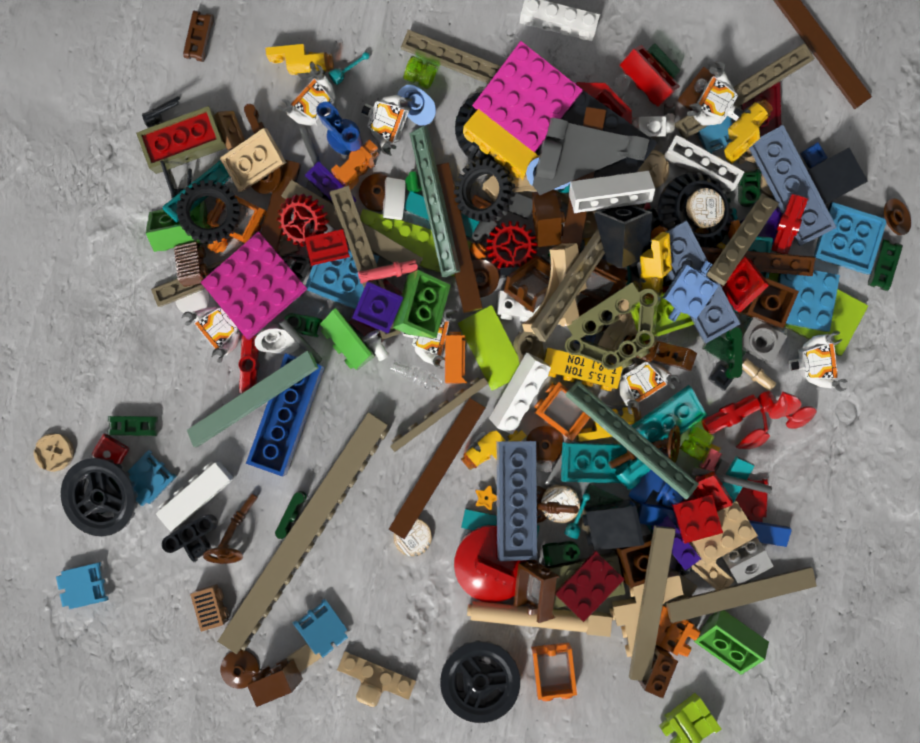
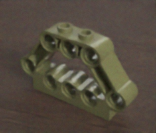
M632 282L567 326L572 336L566 340V351L571 355H581L601 363L608 370L621 366L624 369L633 364L632 359L639 356V358L646 356L650 353L648 349L653 347L658 340L655 331L657 307L661 302L660 293L655 289H644L641 291L638 284ZM648 293L654 296L652 304H648L645 301V296ZM624 299L629 302V308L626 311L621 308V302ZM640 303L638 333L634 340L622 342L618 350H610L586 340V336L598 334L604 325L615 323L619 315L631 313L635 309L636 304ZM607 310L611 311L613 315L610 321L604 317ZM590 321H594L596 324L594 331H591L588 327ZM644 333L650 335L651 340L648 344L642 341ZM575 340H578L581 344L579 350H576L573 346ZM627 344L633 346L634 351L632 354H628L625 351ZM611 354L616 356V364H611L609 362V356Z

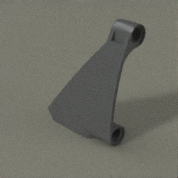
M551 118L546 139H544L532 186L539 195H542L626 157L644 160L649 139L610 133L571 124L562 119Z

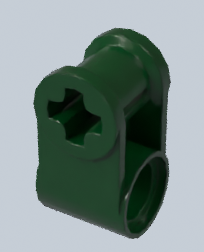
M760 169L744 171L738 183V202L743 207H750L760 198ZM746 193L751 194L752 200L746 197Z
M289 313L284 317L288 322L293 317L298 319L297 326L293 327L298 333L315 338L319 337L317 334L318 328L323 319Z
M573 541L542 545L544 564L546 566L573 562L580 556L579 547ZM570 547L575 550L572 555L568 553Z

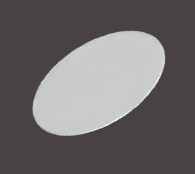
M204 289L177 300L176 305L183 313L187 311L192 313L193 311L207 308L209 293Z

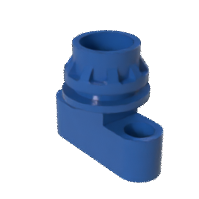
M321 102L317 106L316 112L322 124L328 129L327 141L330 146L342 155H349L351 151L359 150L362 146V139L357 124L352 120L342 119L338 110L330 102Z
M652 470L640 478V482L632 488L628 497L639 504L646 503L653 491L659 493L656 501L659 503L660 500H663L662 504L664 506H672V504L684 500V497Z

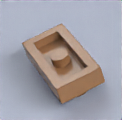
M220 111L214 115L227 150H232L245 141L234 111Z

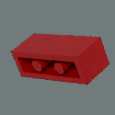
M642 44L634 48L620 64L624 74L631 77L637 88L644 91L650 102L657 105V107L666 102L680 87Z

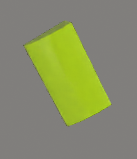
M490 305L460 321L458 325L463 335H465V339L491 391L511 381L520 363L518 355L493 306Z

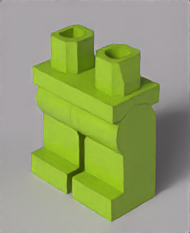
M696 693L680 703L670 713L665 714L666 720L659 725L666 737L672 732H676L677 736L671 739L670 743H700L713 732L716 734L722 730Z

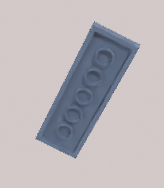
M784 125L760 137L749 150L775 201L779 203L778 206L782 214L785 213L791 194L808 199L801 217L802 222L799 231L794 236L798 245L802 246L837 228Z
M683 221L666 231L670 236L672 270L668 273L671 282L674 281L684 264L694 270H700L705 261H707L688 222ZM710 277L708 278L717 284L718 288L697 319L691 317L704 343H708L740 325L720 284Z
M496 441L497 560H537L536 441Z

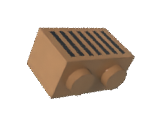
M218 584L195 590L190 594L201 632L222 626L228 621V609L223 605V591L218 587Z

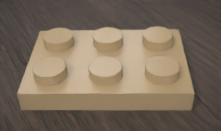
M267 128L261 129L220 158L239 192L246 190L286 163Z
M737 501L733 502L732 506L717 511L723 530L722 534L692 542L705 565L758 536Z

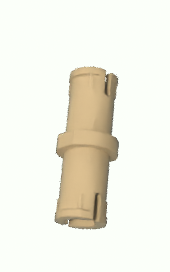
M747 358L742 361V370L751 376L752 381H757L767 391L774 388L776 382L767 376L762 368H758Z

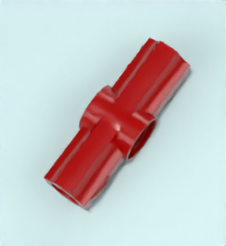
M791 194L785 213L782 214L779 221L778 232L772 245V251L788 254L794 236L799 231L802 222L801 217L808 201L807 198Z
M242 336L241 359L238 364L240 368L239 393H244L257 384L260 367L258 361L259 350L255 346L257 336H253L250 340ZM248 360L253 362V367L250 370H247L245 367Z
M751 394L736 403L733 402L723 406L718 412L701 420L702 426L708 435L714 434L725 427L738 424L743 421L744 417L760 410V403L754 394Z

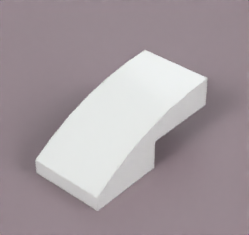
M387 177L385 180L383 218L402 220L405 180Z

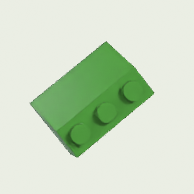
M203 201L190 211V216L198 226L209 229L211 226L206 224L208 221L207 207L205 201ZM163 209L149 212L146 236L154 252L167 251L174 248V246L195 242L192 236H188L185 233L180 222L176 223Z
M420 270L407 275L402 292L403 300L396 314L393 328L408 335L437 338L451 285Z
M336 308L320 323L323 328L320 331L327 339L331 338L335 343L332 345L338 354H344L346 357L344 361L350 369L355 368V370H359L375 357L343 314Z
M725 610L712 614L701 628L698 639L694 640L696 644L740 675L765 660L769 641Z

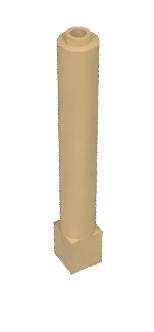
M472 601V604H468L467 616H471L470 620L586 632L587 635L611 637L612 617L610 613L593 612L583 622L572 611L553 609V615L556 618L538 623L537 614H527L528 606L515 607L510 604Z

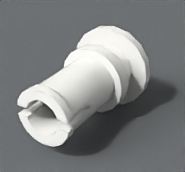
M374 330L364 336L362 341L368 342V347L372 348L378 360L381 361L387 358L389 353L382 344L381 337L377 336L379 330Z

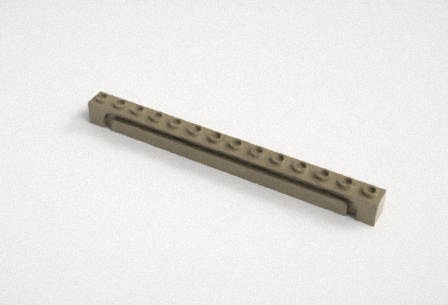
M368 412L217 642L235 654H238L241 649L245 651L251 642L248 638L252 633H257L262 625L259 623L262 617L266 618L271 612V603L273 600L278 601L283 593L281 588L284 584L288 585L294 576L291 573L295 568L299 569L305 560L302 556L305 552L309 553L315 545L313 542L316 535L320 537L326 527L323 524L327 519H332L336 513V510H334L337 503L342 504L347 496L345 491L348 487L352 488L358 479L355 477L358 471L363 472L368 464L366 459L369 455L373 456L379 447L376 444L380 438L384 440L390 431L387 429L389 424Z

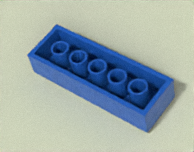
M285 353L280 368L297 357ZM317 364V370L267 402L246 464L282 477L287 475L323 375L324 366Z

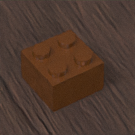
M555 189L539 195L538 192H532V220L538 247L561 244V236H563L564 230L562 223H565L564 211H560L562 208L561 198L557 197Z
M765 278L769 286L740 313L775 327L784 328L799 291Z
M651 534L643 536L644 545L615 548L622 577L625 579L624 583L631 588L645 583L653 536Z
M287 658L276 662V666L270 668L267 665L259 669V673L252 676V680L247 686L256 707L292 693L303 678L294 658L287 661Z

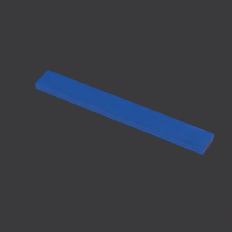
M641 503L638 513L640 524L659 525L668 516L679 529L673 508ZM749 520L758 535L757 538L760 543L787 547L792 531L790 527Z

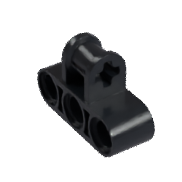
M206 514L166 536L162 540V549L167 553H173L184 547L189 558L193 562H197L198 558L202 557L205 551L212 549L205 534L217 527V518L212 514ZM204 519H207V520L210 521V527H209V528H206V527L203 525V520H204ZM187 529H191L193 531L192 538L187 536ZM171 538L176 541V547L170 545Z

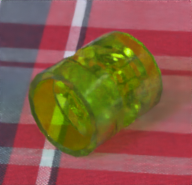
M411 56L405 68L403 79L411 83L418 82V86L429 90L434 81L437 66L429 62L424 64L422 59Z
M693 425L687 434L689 438L684 439L679 449L693 458L702 461L707 453L706 447L711 446L715 437Z

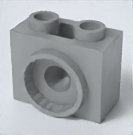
M749 318L742 329V350L766 364L773 363L787 335L783 334V330L778 327H771L765 322ZM757 338L762 339L763 344L761 347L756 344Z
M757 537L722 556L738 585L774 567Z

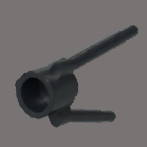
M177 96L148 112L142 113V118L147 128L160 124L162 122L160 113L179 105L180 102L178 100H180V97Z
M161 160L160 163L172 199L184 189H174L169 171L164 161ZM188 169L187 186L191 184L192 169Z

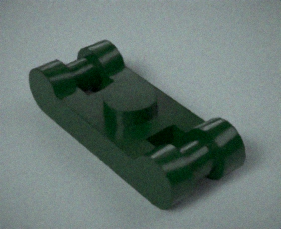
M886 239L881 240L875 265L868 280V286H878L884 291L890 289L901 255L902 244H892ZM880 274L885 275L884 280L879 279Z
M735 327L725 332V337L729 340V348L726 350L729 368L726 369L725 375L729 379L739 378L742 375V331L740 328Z
M108 416L107 422L110 423L107 435L158 436V430H156L158 416ZM118 422H121V429H117ZM143 422H148V430H143Z
M299 491L293 495L275 531V536L278 539L285 538L290 532L289 525L291 522H295L299 514L297 511L299 505L307 499V494L304 491Z

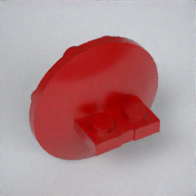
M487 525L471 531L462 539L455 553L454 570L458 583L467 594L483 602L495 603L515 596L518 563L527 560L498 561L497 525Z

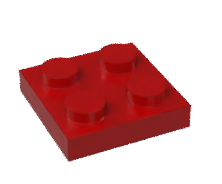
M744 257L725 285L720 284L733 308L741 312L769 284L749 258Z
M712 494L672 504L684 544L723 533Z

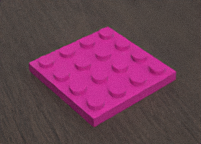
M520 41L472 106L477 110H481L525 146L536 152L544 139H546L550 119H562L583 90Z
M257 232L201 281V284L248 340L308 289L260 232Z

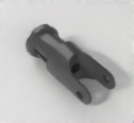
M496 217V221L479 222L472 234V239L475 240L476 244L479 243V239H481L480 243L483 244L490 237V232L495 231V227H498L502 217Z

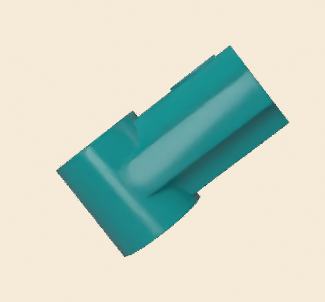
M636 458L630 464L620 466L616 470L615 476L626 489L630 490L651 469Z

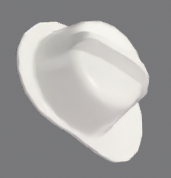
M275 323L267 324L258 332L255 339L256 348L262 352L289 354L300 347L281 326Z

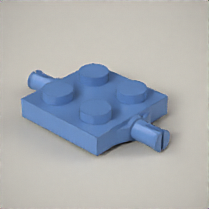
M705 261L700 270H694L684 264L662 297L674 307L668 317L670 320L675 322L681 312L697 319L718 288V285L712 282L706 275L713 266L711 263Z

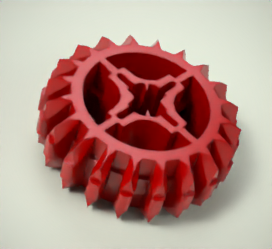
M295 194L292 198H287L280 205L282 209L278 210L277 213L281 216L277 218V221L281 222V225L278 228H283L282 235H288L287 241L293 239V245L300 243V246L304 247L306 245L305 237L323 234L328 230L325 224L329 223V220L324 218L328 213L322 211L324 205L318 206V199L313 201L311 195L306 197L305 194H300L299 196ZM293 208H294V212H293L294 218H293V220H292V219H291V214H292V210H293ZM315 220V227L312 232V221Z
M509 221L508 227H506L505 223L502 222V229L496 226V233L490 232L489 235L493 239H487V243L491 244V246H487L486 250L492 251L488 254V258L495 257L491 262L492 264L499 262L497 269H500L502 265L505 268L521 267L522 264L524 265L528 262L527 260L533 259L531 255L537 254V251L532 249L538 246L537 243H532L536 236L529 237L532 233L531 229L527 232L524 231L527 225L524 224L522 228H519L518 221L515 226H512V221ZM508 233V240L505 243H501V245H496L497 240L503 234ZM514 233L521 235L526 243L517 241ZM511 239L512 243H514V245L517 246L513 251V255L512 251H510V248H507L510 244ZM527 249L526 255L516 261V252ZM497 251L506 252L509 255L510 261L503 259Z

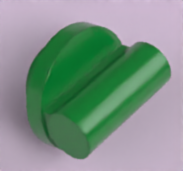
M416 171L409 172V176L405 179V187L409 192L417 193L422 190L420 178Z

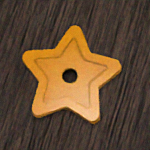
M489 485L485 490H475L478 496L476 506L484 505L488 510H491L493 502L497 500V495L492 493L491 486Z

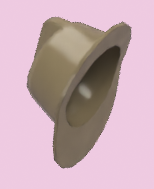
M519 331L513 342L514 350L518 354L519 363H521L526 353L544 361L543 341H539L533 332Z

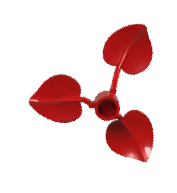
M765 391L757 398L763 407L760 411L763 417L764 428L752 431L735 447L745 450L760 447L769 439L766 412L769 413L768 415L772 419L786 416L789 419L786 422V426L790 429H796L809 423L817 413V410L812 406L800 408L801 401L792 394L782 392L777 401L771 391Z

